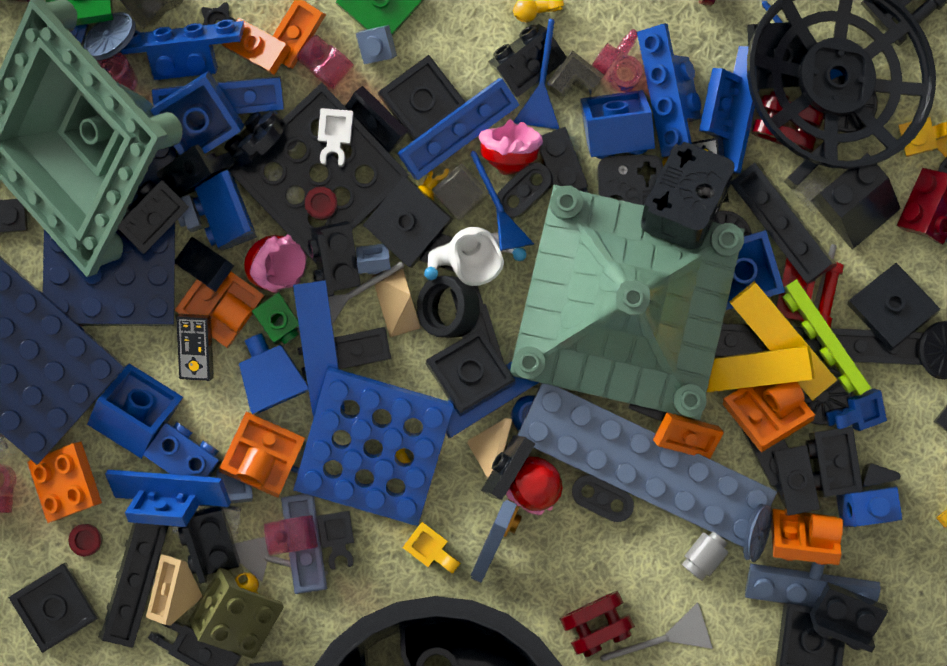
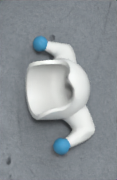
M468 227L455 234L449 243L438 246L429 252L428 268L425 269L424 276L428 280H434L438 276L437 268L448 265L452 266L454 272L464 284L480 286L495 279L502 271L504 260L501 252L513 254V258L516 261L525 260L527 254L523 248L500 251L498 232L490 233L479 227Z

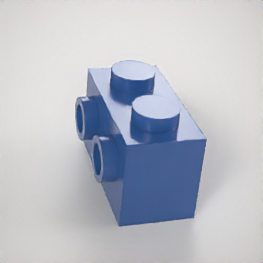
M176 422L174 426L170 423H165L143 454L166 472L174 475L211 477L222 462L221 459L216 457L219 452L216 448L204 440L199 445L190 438L193 432L179 422Z

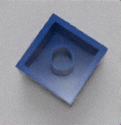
M207 71L162 99L150 110L154 116L165 112L172 113L181 122L183 129L182 139L177 145H173L179 155L197 144L200 145L206 154L241 132L244 127V123L210 71Z

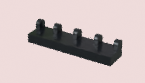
M754 162L731 181V185L807 284H811L823 273L829 272L837 266L834 259H831L821 246L817 237L811 233L801 220L798 212L791 207L782 195L778 186H775L765 173L760 163Z
M133 523L129 539L125 543L126 549L120 570L117 571L115 577L117 580L110 603L108 602L106 608L108 611L102 631L99 632L98 638L102 641L131 648L134 647L168 526Z

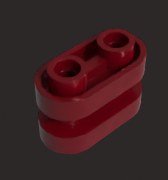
M771 91L770 95H763L762 103L771 118L781 111L782 107L774 91ZM811 105L798 114L810 125L816 128L821 127L824 114ZM761 119L755 120L751 131L754 136L783 145L767 129ZM786 126L779 128L788 139L800 148L810 153L813 152L816 143L815 137L805 133L799 127L796 130Z
M618 591L609 593L559 618L565 631L575 628L579 636L571 641L576 655L583 653L585 658L602 650L600 644L613 639L614 643H618L632 636L630 630L635 625L630 615L627 614L620 617L616 610V607L624 603ZM604 614L608 623L590 631L586 622Z

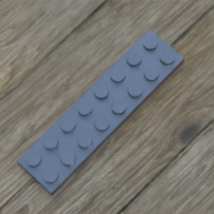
M541 383L517 433V436L526 437L534 442L535 449L705 530L713 531L720 537L741 547L744 546L746 529L755 508L761 503L764 506L769 505L771 507L778 491L700 454L693 456L659 447L653 441L656 433L564 389Z

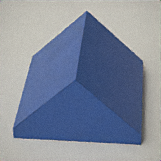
M766 230L744 236V244L739 251L726 310L734 308L729 301L754 281L768 297L785 292Z

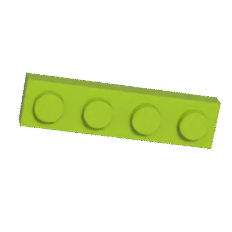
M796 279L785 286L786 294L782 296L784 302L793 313L798 311L804 319V322L801 323L802 328L811 340L815 337L823 347L819 350L821 356L830 367L835 365L841 373L838 380L848 394L854 392L856 396H859L871 389L798 280Z

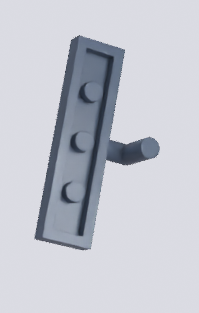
M812 562L810 572L750 563L745 587V598L814 607L827 582L878 602L881 587L880 582L823 574L825 565Z

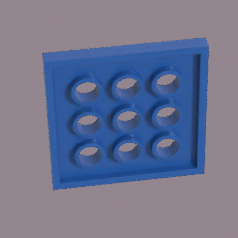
M328 367L293 490L418 526L454 405L446 400ZM346 400H353L358 403L360 411L355 415H348L342 410V403ZM378 409H385L390 413L391 421L387 424H379L374 420L373 413ZM416 418L421 421L423 429L419 433H410L406 430L404 423L408 419ZM344 430L350 434L351 442L347 445H339L334 441L333 434L336 431ZM370 439L378 440L382 444L383 450L378 454H370L365 449V442ZM403 448L412 451L414 459L410 463H401L396 458V452ZM330 460L338 461L342 465L343 471L338 475H331L325 470V463ZM362 469L369 470L373 474L374 480L369 484H362L357 480L356 473ZM394 478L400 479L404 482L405 489L400 493H393L388 489L387 482Z

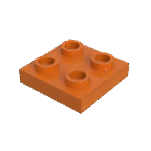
M230 271L216 292L196 279L174 311L179 314L211 315L212 338L226 348H229L253 315L252 310L260 305L265 295Z
M798 382L740 388L723 398L722 405L761 453L811 423L815 417L814 412L804 402L805 396Z
M246 411L218 472L278 498L304 443L305 437Z
M82 441L48 453L38 465L32 460L27 462L47 523L57 521L102 503Z
M773 509L771 520L773 557L782 558L787 561L800 560L815 562L820 565H839L842 555L840 545L843 530L842 518L805 512L786 516L785 510Z

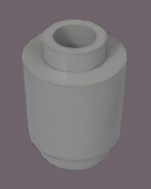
M713 531L709 536L703 532L685 554L686 560L682 563V566L703 581L707 575L709 577L728 555L729 552L725 549L728 543Z

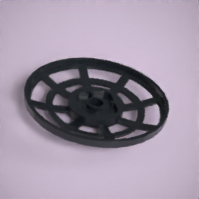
M777 0L771 5L758 22L750 41L747 55V79L750 95L757 113L767 129L781 144L794 154L812 163L829 168L856 169L887 160L903 150L916 138L926 123L933 106L936 90V68L933 53L924 31L915 17L898 0H870L880 5L899 22L884 34L869 21L858 15L851 14L853 0H839L837 11L817 12L803 19L793 3L795 0ZM782 10L791 28L786 31L779 41L773 58L757 53L758 44L764 30L773 17ZM821 22H835L833 38L824 39L818 43L807 28ZM848 24L865 32L874 42L863 49L857 43L846 39ZM906 33L911 39L919 58L922 83L902 82L900 62L891 44ZM796 35L807 51L800 65L783 61L786 49ZM880 52L884 53L888 62L891 80L876 79V71L871 59ZM755 66L772 71L774 92L782 110L771 118L764 108L758 93ZM832 69H837L843 74V84L839 85L831 80L830 71ZM781 74L798 78L802 95L792 103H789L784 92ZM873 92L888 93L890 95L887 104L876 119L865 107V104L871 98ZM901 95L920 96L919 106L913 121L897 140L883 126L894 114ZM811 105L816 110L825 114L824 130L810 125L798 114ZM854 113L865 126V128L855 132L838 133V116ZM791 120L805 133L824 140V158L800 148L788 139L779 128ZM873 134L886 147L880 153L863 159L838 160L837 143L856 142Z

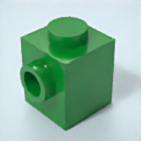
M279 292L252 310L274 344L282 342L283 345H286L300 335L297 331L299 329L298 319Z

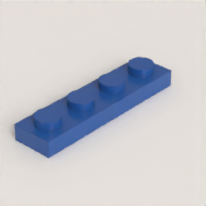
M281 76L217 82L237 114L284 110ZM183 86L152 89L153 105Z
M498 78L397 154L413 178L419 180L520 104L504 80Z

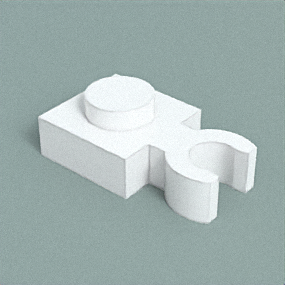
M320 109L318 142L327 143V146L320 154L322 165L327 164L329 154L335 153L339 156L338 166H344L345 154L341 149V144L351 145L353 111Z

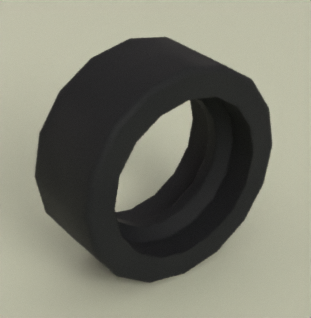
M437 276L436 279L427 281L420 290L417 300V315L421 326L429 334L436 337H462L470 332L476 324L480 311L479 297L476 289L473 286L464 284L456 276ZM452 288L458 299V311L453 322L449 326H445L438 313V304L445 289Z

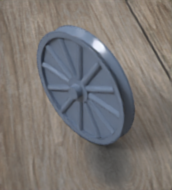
M124 12L114 13V20L96 23L88 32L83 48L96 60H104L120 52L130 42L136 30L135 21L129 14Z
M759 504L751 515L743 546L744 558L746 560L751 559L752 562H756L764 551L772 520V511L769 505Z

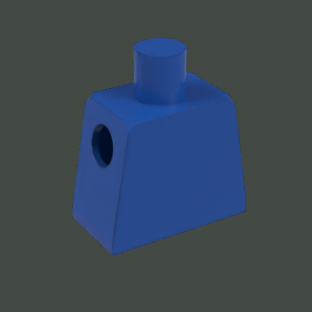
M262 333L245 340L251 358L240 362L239 367L250 411L253 415L309 391L306 380L282 345L269 349Z
M897 486L836 495L839 518L843 520V527H856L902 520ZM850 505L852 507V516L850 513Z

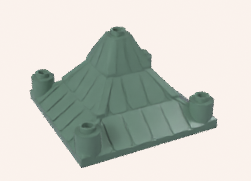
M30 0L0 68V180L84 275L90 277L97 274L101 265L118 260L121 257L123 243L116 233L118 225L127 212L128 206L131 204L138 186L141 184L148 166L151 164L157 151L177 145L181 141L183 135L182 124L174 114L169 112L154 116L150 111L153 107L151 102L116 82L104 68H101L97 60L83 48L81 43L70 32L76 27L77 11L68 0H56L47 3L44 0Z
M553 185L510 368L511 374L522 379L701 420L702 411L707 404V388L739 251L744 244L745 229L739 228L732 223L720 224L713 222L701 247L687 249L645 232L641 228L643 205L578 191L572 186Z

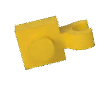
M928 117L916 138L904 148L906 157L937 150L936 140L947 137V122L932 126L931 118ZM911 122L898 125L900 136L904 134Z
M424 522L420 523L402 547L427 567H430L435 560L449 572L454 573L461 564L443 550L449 541Z

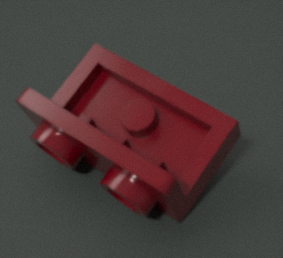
M922 168L896 226L904 231L929 237L938 244L943 245L947 238V173Z

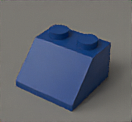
M644 90L580 98L586 141L591 157L603 159L607 156H615V154L626 152L638 155L647 152L648 149H655L652 111Z
M228 170L217 174L195 188L198 197L193 198L199 216L205 215L209 227L204 229L211 246L217 244L218 249L224 251L257 238L235 178Z
M129 363L97 399L87 425L142 459L144 452L164 424L169 422L183 397Z

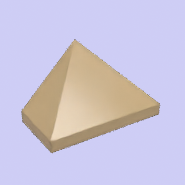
M403 268L374 285L390 338L421 329Z
M505 418L468 440L467 444L487 478L493 471V461L498 454L504 452L512 419Z
M161 554L146 618L164 625H172L201 600L203 595L186 561Z

